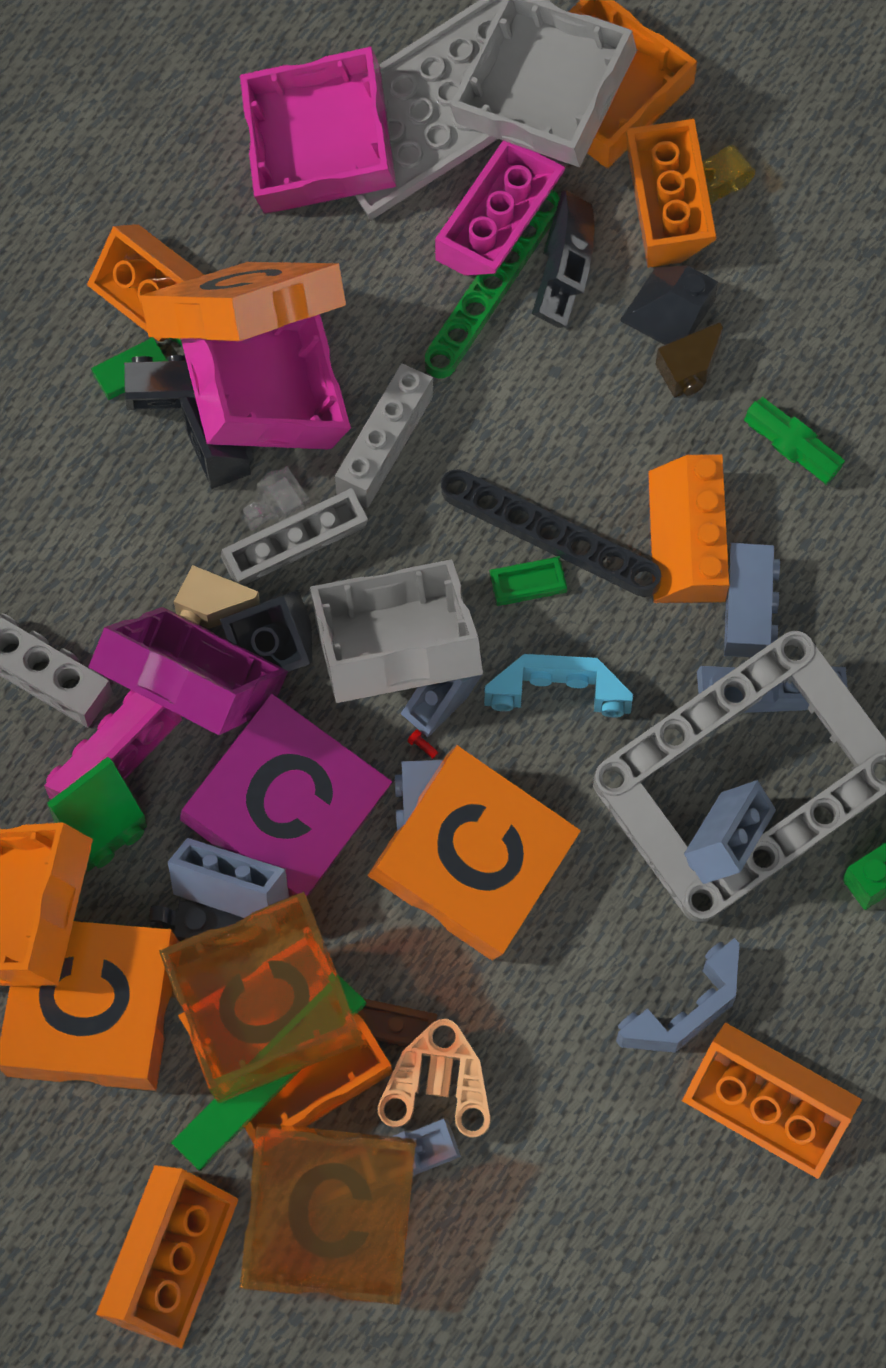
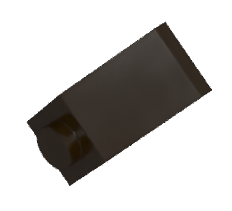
M720 322L657 348L655 365L674 398L682 394L686 396L693 395L699 392L706 384L721 343L723 326Z

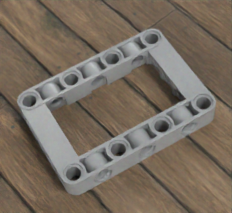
M790 631L604 760L596 770L593 778V787L596 794L683 914L691 921L706 922L886 795V782L879 780L874 774L875 765L882 764L886 766V740L812 642L811 638L803 632ZM788 645L797 646L802 652V659L798 661L789 659L784 652V647ZM781 682L784 684L786 682L789 684L793 682L809 704L807 709L811 714L816 713L832 735L830 740L833 744L837 742L853 763V770L763 833L740 873L702 884L696 872L690 868L684 855L688 848L644 788L642 781L662 766L664 768L701 743L702 739L722 724L725 726L758 703L766 693ZM728 687L738 688L743 695V700L739 703L728 701L724 695V689ZM668 729L678 730L683 737V742L679 745H670L665 741L663 733ZM608 771L617 772L621 776L623 784L618 788L607 787L603 782L602 776ZM817 807L826 808L831 814V823L827 825L818 823L814 818V809ZM764 850L769 853L771 857L770 867L761 868L757 866L753 861V852ZM693 894H706L711 901L710 910H696L692 905L691 898Z

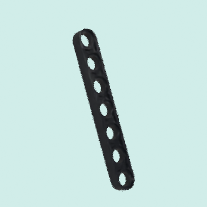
M455 469L447 472L442 477V496L449 504L555 556H559L561 559L637 596L650 597L660 589L661 570L654 562L466 471ZM453 481H463L467 485L466 490L461 494H452L447 490L448 485ZM490 495L497 499L498 503L492 509H482L478 505V501L484 496ZM521 510L528 514V520L520 525L513 524L509 520V516L515 511ZM552 525L560 530V535L553 540L544 539L540 535L541 530L546 526ZM578 541H586L592 547L591 551L585 555H577L571 548ZM610 556H616L622 559L623 566L618 570L611 571L604 567L603 562ZM647 571L654 575L655 581L649 586H641L636 583L635 576L640 572Z

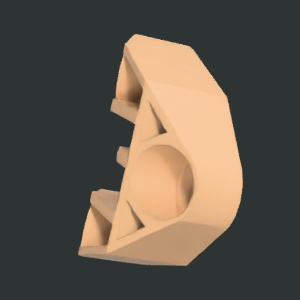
M439 1019L433 1022L402 1051L380 1099L378 1115L387 1126L393 1128L402 1127L412 1119L416 1094L419 1093L423 1056L430 1057L426 1095L449 1097L453 1060H459L460 1068L456 1091V1126L464 1136L470 1138L479 1137L490 1126V1113L480 1060L458 1025L448 1019ZM441 1026H448L455 1032V1041L448 1048H440L433 1041L434 1031ZM391 1099H401L407 1106L406 1115L399 1121L389 1120L385 1115V1105ZM468 1109H478L484 1115V1124L477 1131H469L462 1125V1115Z

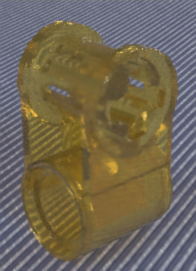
M734 145L727 146L717 154L702 161L710 205L730 193L747 186L756 174V170Z

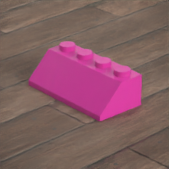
M503 140L435 238V260L465 276L495 274L565 171V167L537 152Z
M130 690L123 700V705L114 714L109 713L101 720L97 728L98 731L89 740H82L74 748L72 757L63 766L59 765L50 772L46 779L47 783L44 785L50 799L54 798L106 757L113 761L121 777L125 780L182 721L181 715Z

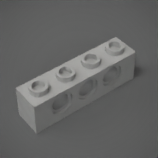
M401 363L335 475L336 494L352 488L361 506L368 509L433 398V377Z
M350 488L223 548L221 558L232 581L244 586L365 528L368 518L355 492Z
M1 613L0 676L89 728L113 694L109 678L80 664L79 659L70 651L64 648L58 651L48 645V640L35 631L28 633L22 630L12 617ZM10 644L18 645V648L11 653L2 652ZM39 662L49 663L43 670L35 671L32 669ZM75 679L79 681L73 688L66 689L62 687L68 680Z

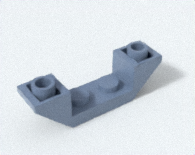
M735 938L726 945L723 942H719L705 955L707 960L705 961L703 972L719 989L718 991L711 988L705 992L696 1002L698 1007L689 1015L685 1011L678 1014L667 1025L670 1029L669 1031L662 1026L648 1008L640 1015L636 1012L631 1013L618 1025L620 1031L618 1032L616 1042L619 1046L675 1053L732 1007L737 989L739 942Z

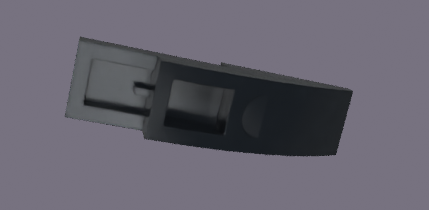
M566 190L561 192L543 254L549 256L532 310V315L558 328L567 326L575 296L584 293L592 260L595 231L592 204Z

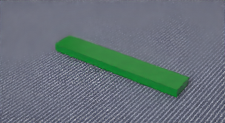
M337 975L171 1142L172 1145L200 1172L366 1005V1001ZM305 1018L304 1022L293 1033L288 1035Z

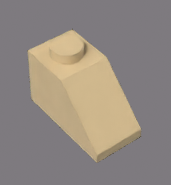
M193 565L174 600L176 614L209 629L221 625L220 619L260 604L258 591Z

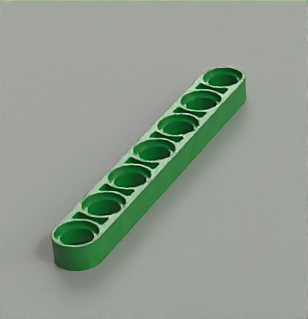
M551 190L545 200L553 203L554 208L548 212L538 210L528 224L533 226L537 233L532 237L520 236L511 251L519 254V260L514 263L503 261L495 274L477 275L425 353V369L432 377L438 379L446 378L455 371L551 227L559 202V196L553 190ZM494 276L501 279L503 283L497 289H490L484 285V280ZM477 302L485 307V311L479 315H472L467 312L466 307L471 303ZM453 329H463L467 332L468 336L465 340L456 342L450 339L448 334ZM444 355L449 358L450 363L444 368H437L430 361L434 356Z

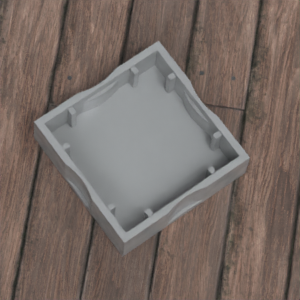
M502 0L487 29V35L480 52L470 63L450 103L456 123L580 168L637 51L633 32L630 29L589 15L567 12L545 0Z
M452 559L404 568L378 576L358 577L310 587L316 625L336 703L483 674L479 638L470 611L463 603L462 588Z

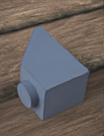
M482 675L417 687L401 715L424 735L429 737L468 698Z

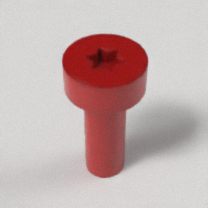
M416 729L407 742L411 746L416 744L434 759L439 752L421 737L423 733Z

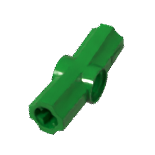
M763 396L755 401L747 410L744 421L748 426L769 440L771 446L794 464H800L826 486L845 464V460L817 439V434L795 417L791 419Z

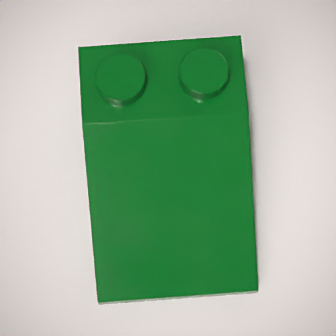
M106 757L47 802L55 823L64 822L93 839L86 867L88 872L94 867L99 869L106 866L114 858L116 850L124 844L129 846L137 842L143 836L144 829L147 827L143 812L109 757Z

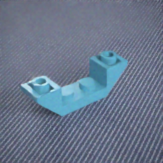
M523 654L485 685L484 706H491L492 709L497 711H510L514 707L521 708L522 681H530L535 686H548L552 682L566 683L571 688H585L588 684L595 685L594 712H602V715L606 717L616 718L623 716L624 713L631 714L633 694L598 658Z

